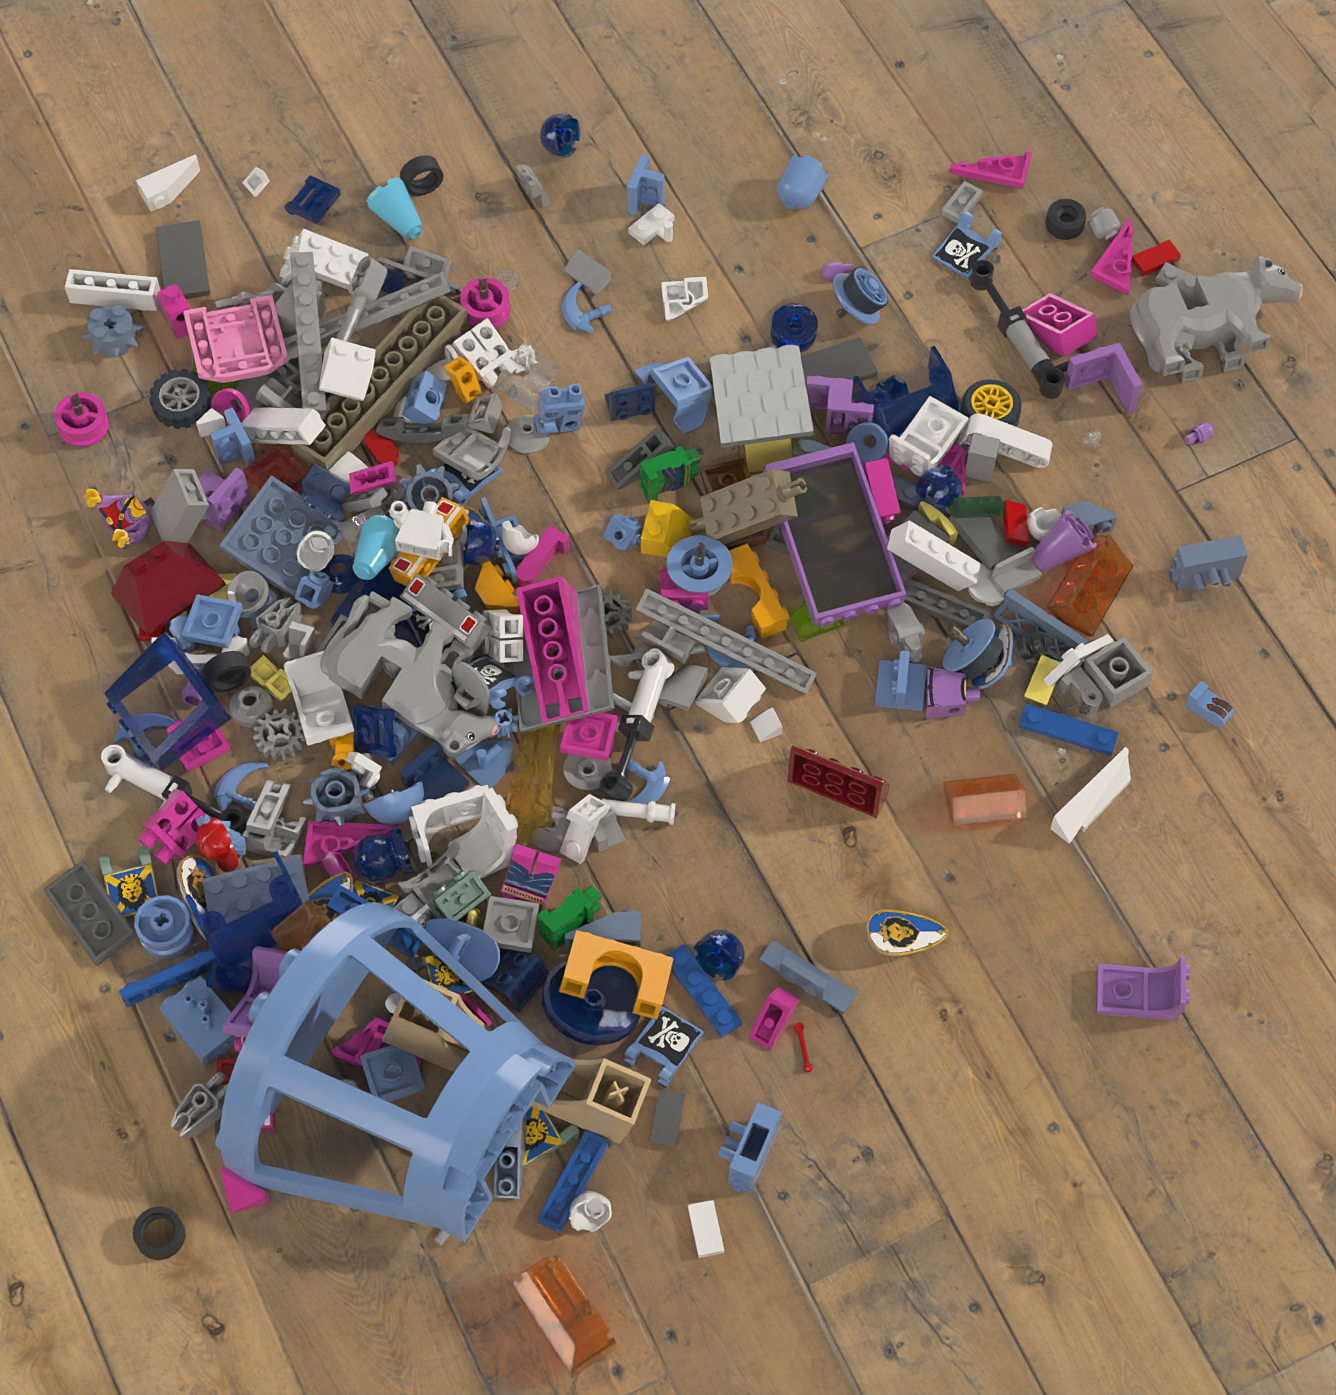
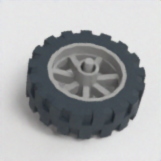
M181 369V371L171 370V373H164L159 380H155L153 383L154 387L150 389L151 397H149L153 413L160 423L164 422V425L167 427L174 426V429H181V427L190 428L192 424H196L211 409V392L208 383L205 382V379H200L197 372L193 370L189 372L187 369ZM190 390H193V391L196 392V393H194V394H188V393L190 392ZM166 398L172 400L169 403L165 404ZM189 400H195L193 404L188 402Z

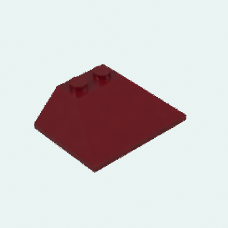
M162 541L124 565L111 594L143 632L149 635L190 609L196 595L210 596L226 586V583L190 543Z

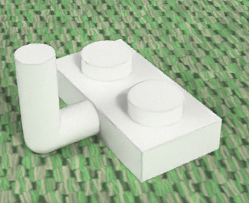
M658 203L628 228V233L643 245L656 235H659L666 242H671L673 240L672 222L675 221V215Z

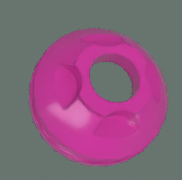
M233 388L220 390L213 397L212 409L224 417L226 427L228 424L224 413L225 410L233 407L241 423L250 414L247 399L242 393ZM235 399L241 402L242 410L235 407Z

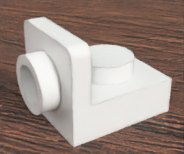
M349 752L345 760L352 764L350 768L360 774H364L359 782V786L365 788L374 786L380 778L379 772L382 767L359 752Z
M412 893L394 907L397 911L416 920L423 928L432 917L430 907L427 904L424 906Z

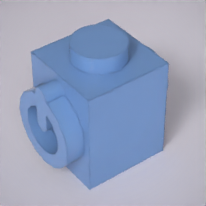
M310 571L309 575L301 577L294 599L311 608L327 604L334 582L329 580L326 573Z

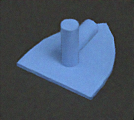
M493 740L479 743L471 750L455 758V761L480 786L488 785L490 789L504 777L510 766L513 755V741Z

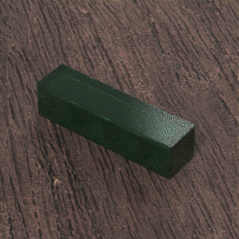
M1000 496L953 498L947 508L953 518L1000 516L1006 506Z

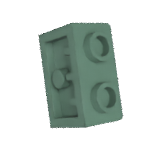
M461 870L452 877L454 881L447 887L444 884L433 892L434 897L429 901L437 906L445 919L459 920L491 895L474 870Z

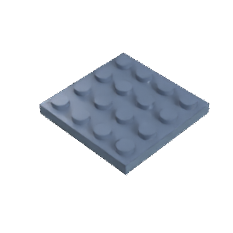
M271 475L221 542L218 549L251 571L257 572L267 582L294 599L301 577L309 575L310 572L309 569L300 565L297 559V549L303 537L312 531L325 532L334 541L335 549L349 527L337 519L332 520L323 514L324 511L317 507L315 509L310 508L303 502L304 499L300 494Z
M299 855L202 879L219 972L222 976L253 968L252 951L257 946L287 952L293 948L302 951L316 936L306 880Z

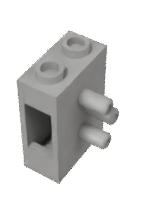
M173 469L150 511L162 541L188 543L199 522L207 519L208 497L205 496L194 469Z

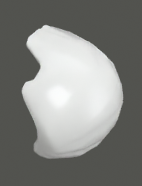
M1043 507L1031 512L1027 525L1033 538L1041 541L1060 518V512L1056 509L1044 510Z
M510 521L502 523V541L505 548L515 555L527 554L538 545L539 537L537 534L528 533L521 525L512 527Z
M322 531L308 533L299 543L297 549L298 562L310 571H321L327 566L334 555V541L327 533Z
M583 1192L574 1199L570 1206L569 1219L572 1228H575L577 1231L584 1229L594 1232L611 1219V1203L606 1197L597 1192Z

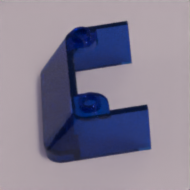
M935 345L930 348L928 369L930 371L928 378L932 385L892 400L888 392L881 389L867 392L859 376H854L852 399L855 403L862 402L874 405L872 423L877 424L885 431L888 438V446L890 436L893 434L900 438L929 396L959 412V403L951 371Z
M278 851L273 852V855L283 875L273 879L269 885V893L273 901L244 916L226 923L223 915L217 911H208L201 914L198 905L191 895L185 896L216 959L226 968L235 967L253 958L252 951L255 947L271 949L305 932L311 924V917Z

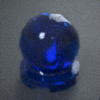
M400 826L390 828L391 835L388 837L382 834L369 835L361 839L355 846L352 855L353 867L357 874L365 881L372 883L385 882L393 878L398 870H403L404 876L414 873L412 866L407 867V864H411L403 836H397V834L401 833Z

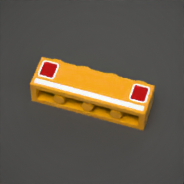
M442 497L437 503L438 509L436 514L443 516L444 523L449 526L455 541L457 534L462 530V526L467 525L470 519L463 506ZM400 552L392 560L389 570L395 581L408 586L416 574L422 578H425L426 575L429 576L440 560Z

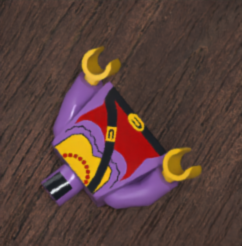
M88 489L83 496L85 499H88L86 503L88 507H94L95 504L98 505L97 509L100 517L113 535L112 541H117V545L122 549H125L130 544L143 542L149 529L152 527L148 514H150L155 502L151 497L139 503L131 493L127 495L99 494L95 489Z

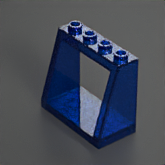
M166 632L160 635L104 693L109 700L106 703L109 709L114 714L118 713L121 719L118 721L126 732L130 730L134 735L131 737L133 743L139 750L143 748L146 752L143 755L145 760L151 767L156 765L161 771L232 719L184 651ZM175 661L203 701L155 749L121 700L171 662Z

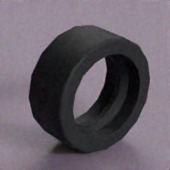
M428 155L417 156L409 160L400 171L401 180L404 182L408 193L413 196H422L433 192L440 186L444 176L437 160ZM430 171L425 177L413 180L417 175Z
M227 651L211 658L202 670L209 688L214 692L221 693L240 687L250 678L252 673L245 655L240 651Z
M163 1206L151 1207L142 1212L136 1219L133 1227V1240L138 1249L147 1258L154 1260L168 1259L175 1255L183 1246L186 1237L185 1227L178 1214L172 1209ZM163 1218L169 1220L173 1224L175 1231L171 1242L161 1248L150 1247L144 1240V1230L147 1225L156 1219Z

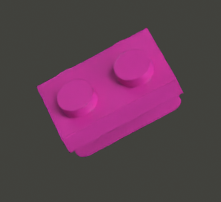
M667 569L660 570L661 596L691 611L708 610V592L692 593L678 589L671 580Z
M210 707L198 709L192 715L183 720L175 721L167 728V733L174 750L188 773L231 750L217 725Z

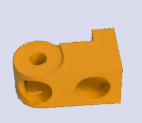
M459 356L444 366L446 374L450 376L455 387L457 396L463 403L467 404L481 394V388L470 362Z
M354 732L329 739L331 749H335V756L332 758L331 765L335 768H342L345 772L352 771L353 769L350 768L352 764L345 759L349 752H355L356 750Z

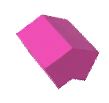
M331 851L321 861L322 867L329 878L343 872H348L353 878L355 877L341 852Z

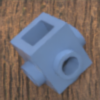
M618 514L611 517L603 538L612 542L616 549L625 551L639 545L643 526L638 524V521L631 516Z

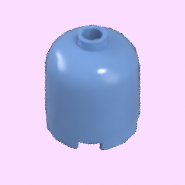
M794 154L790 158L776 188L777 195L785 207L804 210L814 203L829 179V173H825L822 170V163L808 155H804L801 158Z

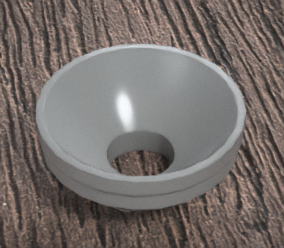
M255 571L239 573L231 580L227 588V600L241 603L243 606L241 613L245 614L260 609L268 596L266 580ZM257 590L258 598L254 602H249V594Z
M247 686L241 688L231 698V716L237 724L243 727H258V719L265 720V713H268L270 716L273 714L274 704L272 698L261 687ZM247 696H254L257 699L256 703L252 706L244 705L243 700Z

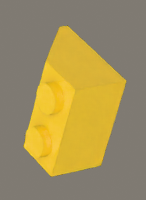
M650 500L641 536V553L667 558L670 550L676 543L684 538L693 536L689 528L695 526V524L689 526V522L695 519L674 504Z

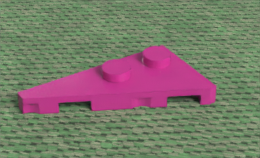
M1027 151L1025 155L1016 157L1008 154L1002 157L979 159L978 163L966 164V161L950 165L949 173L1023 189L1032 152Z
M1130 219L1127 220L1092 269L1090 277L1126 295L1130 291L1133 226Z
M308 821L303 866L304 868H309L320 864L331 851L341 852L343 855L394 835L395 827L394 825L345 822L343 826H339L337 822L320 821L317 823L316 821Z

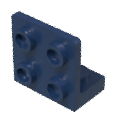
M654 383L604 394L611 421L625 420L629 417L647 415L655 411Z
M313 462L299 483L301 495L304 499L303 502L312 509L317 507L323 510V514L332 520L337 518L343 521L345 516L341 504L344 503L351 492L350 483Z
M437 741L432 743L400 771L402 784L406 788L422 781L424 789L423 801L440 799L452 792L460 793L470 786L469 780L444 758L443 748Z
M499 948L500 961L497 970L491 977L481 982L482 985L501 993L512 1009L520 1012L551 974L537 955L529 952Z

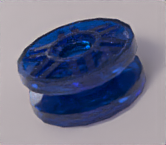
M795 303L783 305L772 316L770 337L778 348L785 345H799L800 352H804L813 346L816 340L818 319L815 313L807 306Z

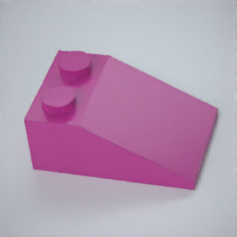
M1052 293L1022 309L1027 316L1026 323L1031 331L1049 350L1063 357L1071 354L1098 336L1094 313Z

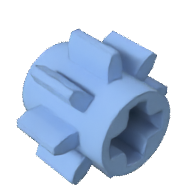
M500 708L496 714L490 715L498 724L496 734L498 738L500 736L510 738V734L513 731L518 732L517 723L519 722L518 715L512 716L511 708L508 710Z

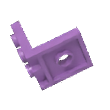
M1120 342L1106 347H1098L1084 354L1079 353L1070 358L1064 381L1067 390L1109 378L1127 413L1136 410L1143 384Z
M237 467L225 480L208 469L199 478L205 496H210L207 499L209 507L206 510L207 519L202 521L221 533L225 531L224 526L228 522L237 518L240 514V508L246 505V503L249 504L251 502L244 471Z

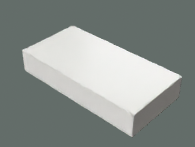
M714 1200L688 1205L698 1258L724 1253Z

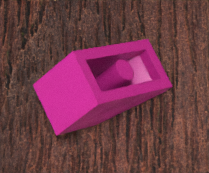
M777 987L767 997L748 1038L771 1050L791 1020L800 999Z

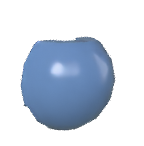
M422 781L401 792L391 790L390 794L380 796L378 799L364 804V807L369 815L380 823L389 825L405 823L409 820L410 816H413L411 807L423 802L424 789Z

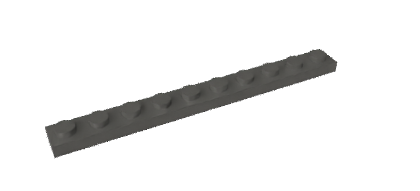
M778 524L774 527L767 540V547L790 556L781 527ZM790 530L799 558L805 563L814 566L852 556L849 553ZM858 563L827 571L879 593L853 572L854 567ZM910 579L904 585L906 592L904 603L963 629L979 620L989 619L990 612L914 580Z

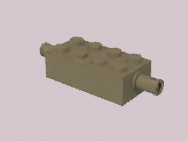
M770 469L700 497L703 516L691 520L689 526L694 524L696 526L689 529L695 535L706 530L708 537H712L722 544H727L798 517L794 496L807 491V487L800 488L805 486L806 482L802 478L791 482L790 472Z

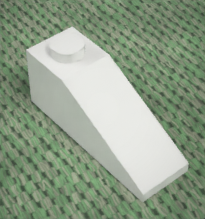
M196 155L190 156L136 180L139 193L151 212L170 204L200 172Z

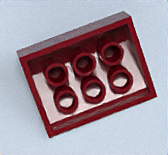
M793 745L790 749L787 782L874 818L878 817L888 796L890 786L884 779L864 774L858 768L842 765L834 758L828 759L820 756L812 749H803Z

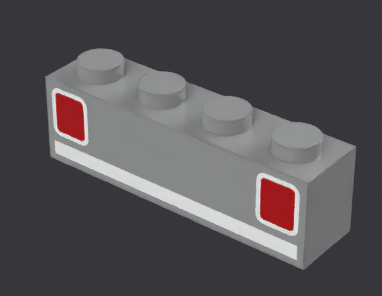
M416 574L400 597L432 621H436L454 632L456 639L476 651L492 629L484 623L487 618L476 610L473 614L469 612L470 606L461 599L455 602L452 599L454 594L444 587L441 590L436 588L438 583L426 575L425 578H422Z

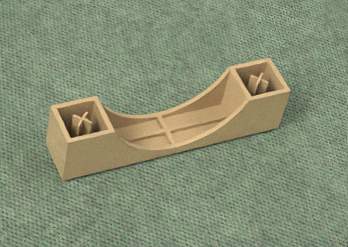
M426 981L484 1029L493 1031L492 1028L478 1019L466 1007L460 995ZM402 997L382 1038L383 1042L452 1072L456 1071L470 1053ZM605 1058L597 1060L572 1059L576 1066L550 1108L548 1109L535 1101L530 1105L620 1144L635 1124L651 1079Z

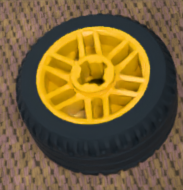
M984 379L974 383L966 390L962 398L960 413L968 417V419L974 414H983L1017 427L1022 406L1020 397L1012 386L1000 380Z

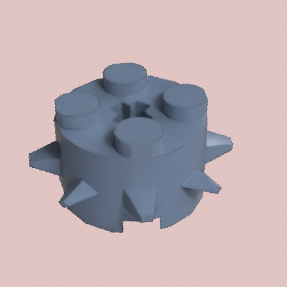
M114 305L92 310L87 318L89 332L82 335V339L92 340L94 345L92 349L93 354L101 352L106 357H119L127 354L130 347H137L136 331L142 329L143 325L133 324L131 318L133 311L131 309L126 310L122 305Z
M418 464L416 476L412 477L411 480L400 479L399 481L406 489L405 498L401 502L409 510H423L425 502L428 501L427 498H423L426 488L429 492L433 491L434 497H431L432 501L430 502L437 504L442 497L451 501L453 498L452 492L459 487V484L449 483L444 478L443 466H440L435 472H426L421 464Z
M330 766L328 770L320 773V777L309 778L311 796L304 799L303 804L314 805L316 810L315 821L317 823L320 821L337 822L339 826H343L344 822L356 819L359 814H364L362 795L370 792V788L359 786L357 781L358 772L354 770L345 772L342 768Z

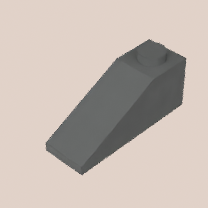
M655 428L610 467L605 474L615 488L620 490L640 479V462L675 451L676 447L665 433Z

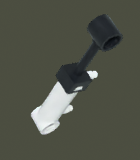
M657 648L650 649L644 654L641 662L644 670H635L628 674L630 679L640 681L628 715H622L621 721L617 723L616 732H621L627 738L617 770L605 773L599 783L600 789L612 800L626 801L632 794V784L626 780L627 777L625 776L636 742L650 741L655 727L651 724V720L665 679L669 678L674 671V663Z
M110 745L103 750L101 754L102 762L107 773L112 776L105 787L108 793H111L122 779L164 800L163 804L167 801L168 795L173 789L181 790L197 805V808H200L208 816L214 817L219 821H239L236 825L229 828L239 832L240 835L246 830L247 823L243 812L239 808L229 807L220 811L192 796L193 791L188 781L176 775L174 777L167 775L127 754L121 746ZM115 759H120L116 763H111Z

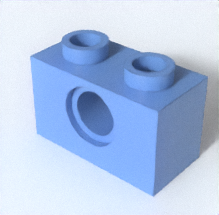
M426 370L415 376L412 380L402 415L416 424L435 423L440 417L439 410L441 403L446 397L445 389L447 383Z

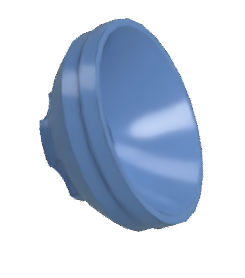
M871 422L856 425L850 430L846 440V444L854 442L860 461L865 463L880 460L888 448V438L885 431L877 424ZM867 434L875 436V446L870 447L865 444L864 438Z

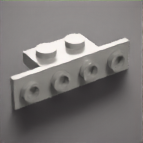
M413 246L409 247L403 265L380 256L378 258V261L388 271L393 273L396 270L402 271L403 276L413 280L416 277L424 280L441 272L447 277L452 263L450 259ZM447 281L450 288L449 293L455 294L456 291L461 292L463 290L460 285Z

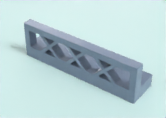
M1011 588L1005 594L1003 604L992 615V619L998 624L1007 623L1012 633L1019 638L1023 636L1028 638L1032 635V633H1025L1021 630L1022 624H1030L1034 627L1035 632L1039 630L1044 637L1051 638L1054 646H1047L1048 653L1044 655L1059 662L1064 660L1060 656V650L1075 649L1081 643L1084 645L1088 643L1086 638ZM1008 609L1015 614L1016 620H1006L1001 617V614Z

